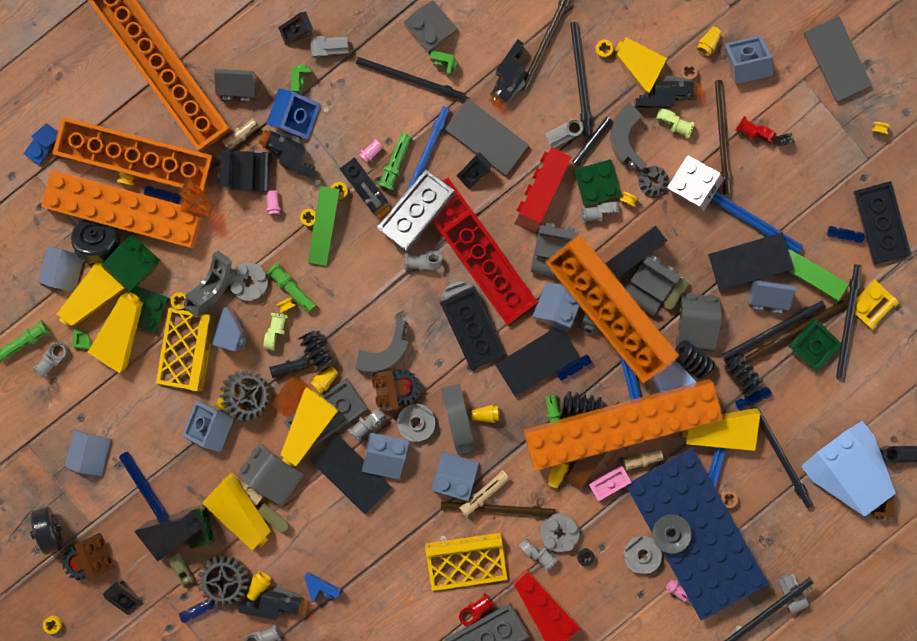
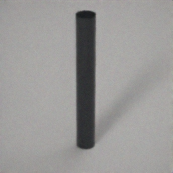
M606 116L573 159L572 163L578 166L613 121L611 118Z

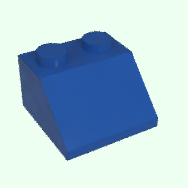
M279 88L266 124L308 140L320 103L293 91Z

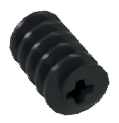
M320 330L311 331L297 339H303L300 344L301 347L307 346L303 352L311 353L307 358L308 360H314L311 366H318L315 373L331 365L335 359L334 357L328 358V355L331 353L330 350L324 351L327 343L321 344L324 338L317 337Z
M684 340L676 346L675 351L679 356L675 361L678 364L680 363L687 371H691V374L696 375V378L699 380L705 378L714 369L715 361L688 340Z
M740 354L731 358L722 367L729 366L726 373H734L731 379L738 378L739 380L736 385L743 384L740 391L747 390L748 392L745 397H749L761 387L763 379H757L759 374L757 372L752 373L754 367H747L749 361H742L745 356Z
M568 391L564 396L561 414H563L565 409L568 416L571 415L572 411H575V415H579L580 412L583 414L602 409V398L599 396L595 401L594 396L590 395L587 400L586 394L579 398L578 392L572 397L571 391Z

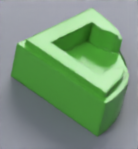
M74 328L72 348L90 349L92 341L88 334Z

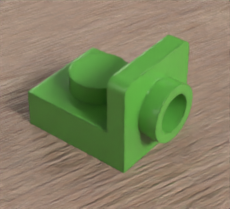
M431 50L430 60L433 61V64L444 66L445 63L448 64L446 72L448 76L451 75V72H455L457 61L454 60V55Z
M296 65V68H291V91L300 93V88H304V77H300V74H312L311 68H307V65Z

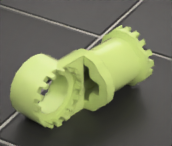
M659 109L656 119L672 124L670 132L683 134L686 138L690 137L692 132L690 130H693L694 122H686L679 119L675 113L669 110Z
M271 313V326L265 334L263 349L274 351L277 333L285 334L283 329L288 315L280 314L279 316L278 313Z

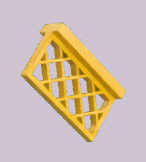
M168 308L156 379L157 384L193 391H203L216 316L202 314L199 316V326L193 329L189 323V320L194 317L192 313ZM173 313H179L183 319L177 326L172 321ZM186 323L191 332L183 337L178 328ZM175 331L180 340L172 345L169 335ZM193 334L197 341L196 345L190 348L185 339ZM183 342L187 351L180 356L174 347ZM172 350L177 359L169 364L166 359V353ZM190 353L193 357V363L187 367L182 358ZM180 361L184 370L176 374L171 366ZM169 369L174 377L169 381L162 380L163 372ZM185 372L190 376L189 385L183 384L179 379Z
M501 533L425 543L432 591L507 580ZM499 548L500 554L495 560L487 555L490 549ZM472 551L482 554L477 562L468 557ZM453 554H459L463 557L458 565L449 560ZM439 556L444 561L437 568L431 563V557ZM484 557L493 562L487 570L479 565ZM465 560L474 565L468 573L460 568ZM446 563L455 568L449 576L441 571ZM497 565L502 569L503 575L494 576L490 571ZM476 567L484 572V575L479 579L471 576ZM457 570L465 575V578L459 582L452 578ZM438 573L447 578L443 584L435 585L434 578Z

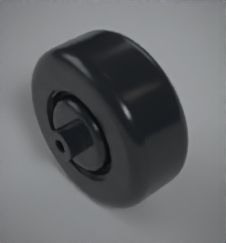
M84 219L74 227L71 233V244L75 254L81 260L89 263H99L107 260L118 248L119 236L116 228L113 226Z
M48 506L33 510L30 514L33 530L30 531L31 538L36 540L40 551L45 555L60 551L63 546L60 532L63 530L61 522H57L52 509Z

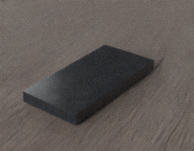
M889 181L853 191L873 265L911 255L892 182Z
M783 232L708 254L719 291L794 269Z
M474 285L439 301L471 370L506 355Z
M553 328L496 363L495 366L516 397L580 358L565 331Z
M338 433L310 461L364 514L392 487L383 477L362 472L364 459Z

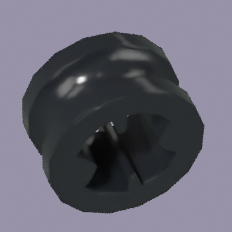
M792 133L776 136L775 138L778 140L777 146L793 143L794 140L791 139Z
M582 548L577 553V560L582 566H589L594 561V554L590 549ZM590 553L588 554L589 557L591 556L590 560L581 561L583 560L582 557L580 558L581 554Z

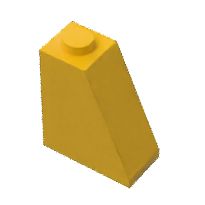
M626 37L623 42L619 41L615 49L618 52L616 58L640 89L648 95L667 58Z

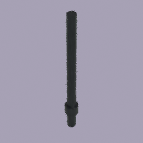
M571 22L581 107L580 121L583 123L584 137L592 136L590 125L592 118L591 112L588 109L578 22Z
M357 57L356 64L440 92L442 96L448 98L451 96L463 101L465 100L466 93L452 89V86L446 84L443 86Z
M854 264L852 279L849 281L850 293L836 378H844L858 288L861 287L860 274L862 265Z
M821 300L810 307L802 308L801 312L721 354L722 359L726 361L800 320L812 317L813 313L826 307L825 303Z
M758 405L750 407V409L755 408L759 410V425L793 483L797 496H800L806 508L811 507L813 503L806 493L807 489L804 483L801 484Z
M808 577L798 586L794 585L790 588V592L724 641L739 640L792 599L800 597L804 590L814 584V581Z

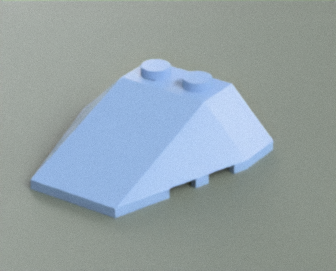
M863 421L846 430L801 466L813 483L819 485L864 517L896 494L875 436Z

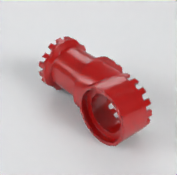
M743 116L740 121L741 123L735 129V131H741L749 136L750 140L757 135L762 140L764 138V141L767 143H772L777 135L776 132L766 126L753 124L745 116Z
M483 593V597L459 611L460 622L464 625L473 624L482 617L486 610L490 607H495L494 603L490 601L491 599L486 593ZM465 611H470L473 615L472 619L468 622L464 621L461 617Z

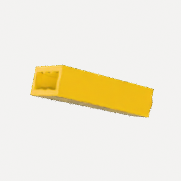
M105 261L94 264L58 311L57 315L61 317L59 320L66 326H76L126 290L101 267Z
M125 293L119 298L87 352L119 374L128 366L143 302L135 294Z
M306 387L280 454L284 457L282 460L289 466H297L339 410L309 387Z
M753 408L722 414L723 420L682 431V438L685 439L686 444L755 451L760 412L758 409Z
M231 472L202 504L253 551L257 545L261 548L267 542L268 538L266 536L271 530L235 475Z

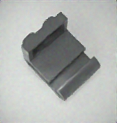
M545 223L544 226L540 225L530 272L557 277L545 262L575 239L579 232H575V228L567 226L559 229L552 223Z
M653 255L651 258L647 256L641 261L625 287V290L638 306L651 316L655 315L661 302L664 301L673 285L677 284L680 279L676 269L671 266L664 267L661 265L662 261Z
M682 293L680 297L681 313L678 324L679 334L676 336V346L680 342L688 340L701 351L715 352L722 315L719 297Z
M259 443L252 450L251 456L241 466L238 473L249 487L281 506L284 505L305 475L295 466L293 468L286 464L282 458L273 454L262 443Z

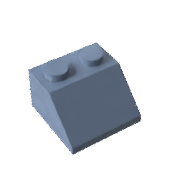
M762 35L724 44L730 73L735 84L773 76L772 56Z
M752 281L748 304L753 305V309L764 310V307L772 308L771 312L783 313V310L790 309L796 287Z
M546 283L532 318L568 332L574 321L579 304L564 285Z
M223 308L212 345L232 351H240V348H244L247 337H244L245 331L232 308Z
M196 400L182 436L203 448L221 452L234 417L231 418L229 413Z
M370 433L362 472L400 479L409 440Z
M442 452L431 490L469 501L479 462Z

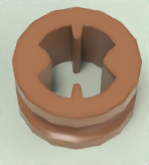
M685 63L680 69V76L685 79L693 80L698 73V69L693 63ZM691 67L693 69L692 73H694L693 76H686L684 68L689 69Z
M726 490L720 495L726 508L736 506L738 497L734 492ZM732 494L733 497L731 499L733 502L725 504V495L730 496Z

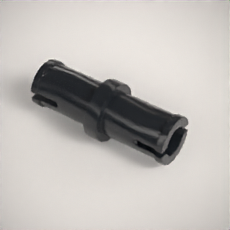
M307 357L293 361L286 360V363L270 366L269 369L273 379L274 377L285 374L292 375L293 372L309 369Z

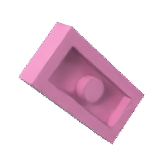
M621 465L589 483V486L597 500L600 501L632 482Z

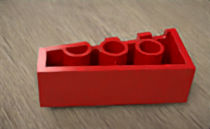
M553 147L550 148L549 152H544L540 160L543 165L541 169H536L532 177L535 179L533 186L529 184L524 195L527 198L525 202H520L516 210L519 212V215L514 224L533 233L537 231L572 158L571 156Z
M528 569L513 581L544 641H567L580 629L579 624Z

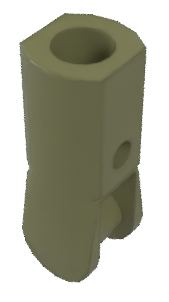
M680 276L677 284L673 285L662 302V306L666 309H672L689 282Z
M264 503L258 510L261 517L272 524L278 531L285 532L288 529V522L267 504Z
M179 552L167 558L183 588H186V585L191 582L195 583L194 577L188 570ZM185 571L187 576L182 578L180 573Z

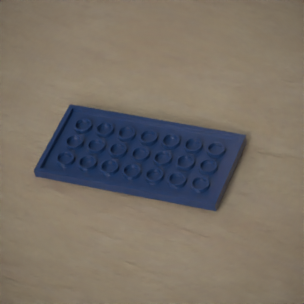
M693 448L626 485L651 532L657 520L665 515H678L688 522L691 528V540L688 546L678 553L662 552L700 620L713 615L769 584ZM674 530L668 531L670 537L675 536L676 532Z

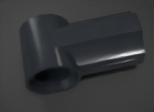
M886 445L880 449L884 462H917V446ZM891 449L893 457L888 459L887 452Z

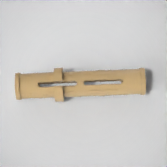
M502 470L476 494L473 493L469 501L459 507L461 512L468 517L477 507L483 506L485 500L510 480L509 476Z

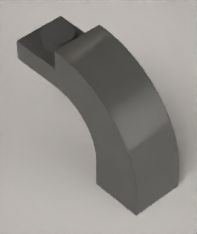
M628 102L613 121L610 142L612 150L620 163L627 158L629 160L628 165L636 171L638 169L641 171L647 164L631 148L628 135L631 127L642 115Z
M219 250L212 256L207 276L185 296L183 307L196 318L208 311L221 298L234 276L235 271L231 268L232 261Z
M397 319L393 341L386 350L379 353L359 350L355 369L370 372L380 371L396 363L406 351L409 341L402 340V336L406 337L408 325H405V321Z
M460 384L441 388L457 455L476 451Z

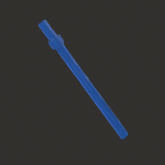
M445 106L442 107L438 119H435L432 127L434 128L407 191L423 173L440 131H443L445 127L444 122L450 110Z

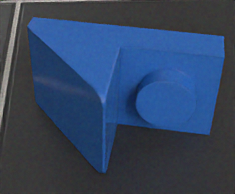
M46 123L31 136L33 141L23 154L38 165H41L55 146L58 131Z
M307 572L304 577L312 603L319 590L323 591L322 594L330 599L333 597L337 598L341 591V588L310 572Z

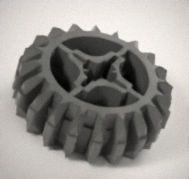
M244 369L242 372L235 371L234 375H228L229 380L223 381L225 386L220 387V390L224 394H220L219 397L224 398V401L220 405L227 406L224 412L231 411L229 417L236 416L237 421L243 418V421L247 422L249 418L251 421L256 420V416L261 417L262 412L267 411L265 405H269L270 401L266 398L270 397L271 394L266 393V390L270 387L264 386L265 379L260 381L261 374L254 376V371H249L248 373ZM240 381H247L253 386L248 388L241 384ZM233 390L236 393L235 399H233ZM249 392L245 397L246 399H242L245 393ZM256 392H257V396H258L257 401H256V399H255V393H256ZM244 404L246 407H249L251 411L242 410L238 407V405Z
M221 555L220 561L217 556H214V563L210 559L207 560L208 566L203 565L201 567L204 572L198 573V576L203 578L197 581L198 584H203L198 590H205L202 597L205 598L208 595L210 597L208 603H211L214 599L216 600L215 606H218L220 601H222V607L226 606L227 601L232 606L234 604L233 599L239 602L241 600L239 595L244 597L246 593L243 590L249 588L244 583L249 582L250 578L243 577L248 574V570L242 572L241 569L245 565H236L239 562L238 558L234 563L231 562V555L227 558V561L225 560V555ZM220 566L219 576L209 578L211 570ZM226 566L234 570L237 577L229 575ZM222 576L228 580V582H226L225 585H222V582L220 583L219 581H217L220 580ZM238 583L237 590L233 594L227 595L228 586ZM209 584L217 586L221 595L215 593Z

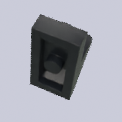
M305 11L300 12L279 26L278 29L285 45L310 36L313 27Z
M479 152L456 176L468 189H471L490 171L493 165Z
M125 581L114 583L103 593L107 601L127 615L142 603Z

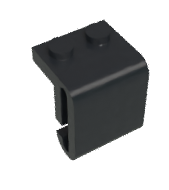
M222 149V153H219L218 164L221 165V173H218V184H221V188L224 190L270 191L272 153Z

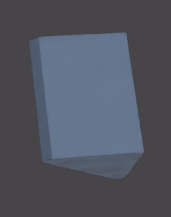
M48 246L38 283L74 292L78 286L84 261L74 252Z
M74 429L65 467L82 474L102 476L112 439Z

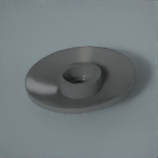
M674 514L659 518L652 531L654 543L660 550L666 553H678L684 550L691 540V528L688 522L681 516ZM674 530L676 532L675 536L670 537L668 531Z

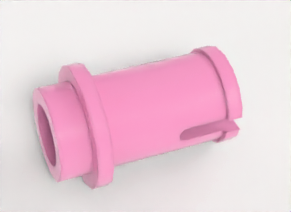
M375 139L364 151L361 150L359 156L366 163L372 162V158L384 147Z
M267 191L268 208L266 212H268V215L280 214L281 208L278 202V191Z
M670 580L666 586L668 593H673L683 602H686L687 595L682 586L678 584L679 581Z

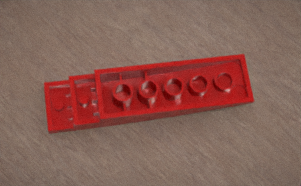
M447 177L442 182L455 190L456 193L432 222L508 325L538 302Z

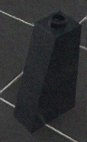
M655 225L604 264L618 279L668 240Z
M192 509L147 521L134 532L158 562L201 529L205 523Z

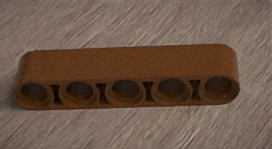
M608 451L577 459L564 479L578 489H581Z

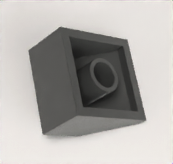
M433 0L419 8L404 21V26L428 54H431V50L434 51L458 30Z
M214 69L215 93L218 97H221L220 100L232 101V98H240L241 102H251V99H256L258 76L254 71Z

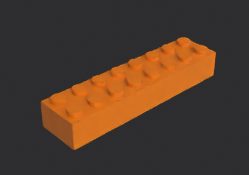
M66 117L61 119L52 153L59 157L206 195L215 157Z
M54 170L50 172L41 207L190 248H194L203 216V211Z
M581 234L545 262L643 383L665 369L679 356Z

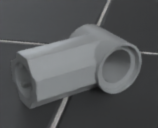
M315 36L310 38L312 58L349 54L348 37L327 38L326 36Z
M572 119L547 132L545 135L551 147L555 148L579 136L583 131V125L578 119ZM577 123L580 127L579 132L571 133L569 125Z
M793 573L785 574L777 579L784 595L790 592V588L794 585L798 586ZM804 593L786 604L790 614L809 607Z

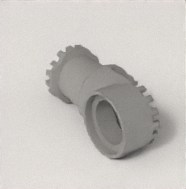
M602 203L593 208L581 207V216H584L582 217V223L586 224L588 221L602 222V214H610V212L613 214L616 211L619 213V203Z
M429 251L426 254H421V256L405 253L404 260L406 262H404V270L408 268L419 269L420 271H423V269L437 270L442 265V255L437 251ZM431 258L434 259V258H435V259H437L438 261H437V262H430L429 259H431Z
M63 342L53 343L43 354V359L37 366L34 365L32 369L38 375L40 373V376L47 378V374L53 366H57L67 356L68 347ZM57 345L61 346L64 350L61 356L54 354V348Z
M379 408L375 409V412H372L373 414H370L366 420L360 417L359 422L352 429L348 430L352 436L355 435L354 438L359 442L362 441V437L369 430L379 427L386 419V415Z
M526 538L519 547L530 558L537 559L545 567L544 570L548 571L551 565L553 566L558 559L554 558L546 550L545 546L538 550Z
M274 624L272 628L265 631H257L246 635L243 641H247L250 637L255 638L257 641H281V636L278 634L279 631L276 624Z

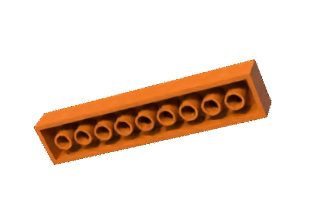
M88 0L197 151L203 152L232 131L137 0Z
M707 379L524 429L523 432L534 471L716 422L723 420L714 383Z

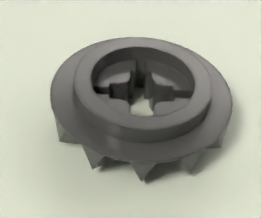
M657 166L645 168L640 173L638 179L641 191L651 197L663 194L669 185L668 174L664 169ZM659 175L657 179L659 185L654 184L649 188L651 181L647 176L654 178Z

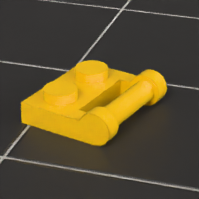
M873 279L857 296L854 314L873 331L877 327L876 324L892 307H896L899 301ZM885 298L888 302L869 319L866 315Z

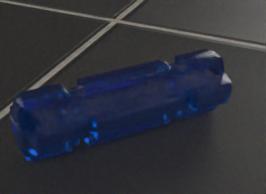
M146 186L144 190V195L154 196V198L168 202L171 201L175 204H180L182 200L181 194H172L170 191L159 188L155 189L154 187Z
M829 226L827 229V236L829 237L837 236L839 239L854 240V242L863 243L865 239V233L855 232L844 228L837 229L834 226Z
M584 355L580 360L577 359L567 365L565 369L557 371L556 375L560 381L568 378V375L571 376L583 369V366L590 365L592 360L589 355Z
M764 387L760 392L756 391L749 397L736 400L735 405L741 411L747 408L746 406L750 407L763 401V398L771 397L772 392L769 387Z
M206 599L204 603L200 602L188 608L189 611L184 610L180 612L179 618L183 623L190 621V618L194 619L206 613L207 609L209 611L216 607L215 602L212 600L211 603H208V599Z

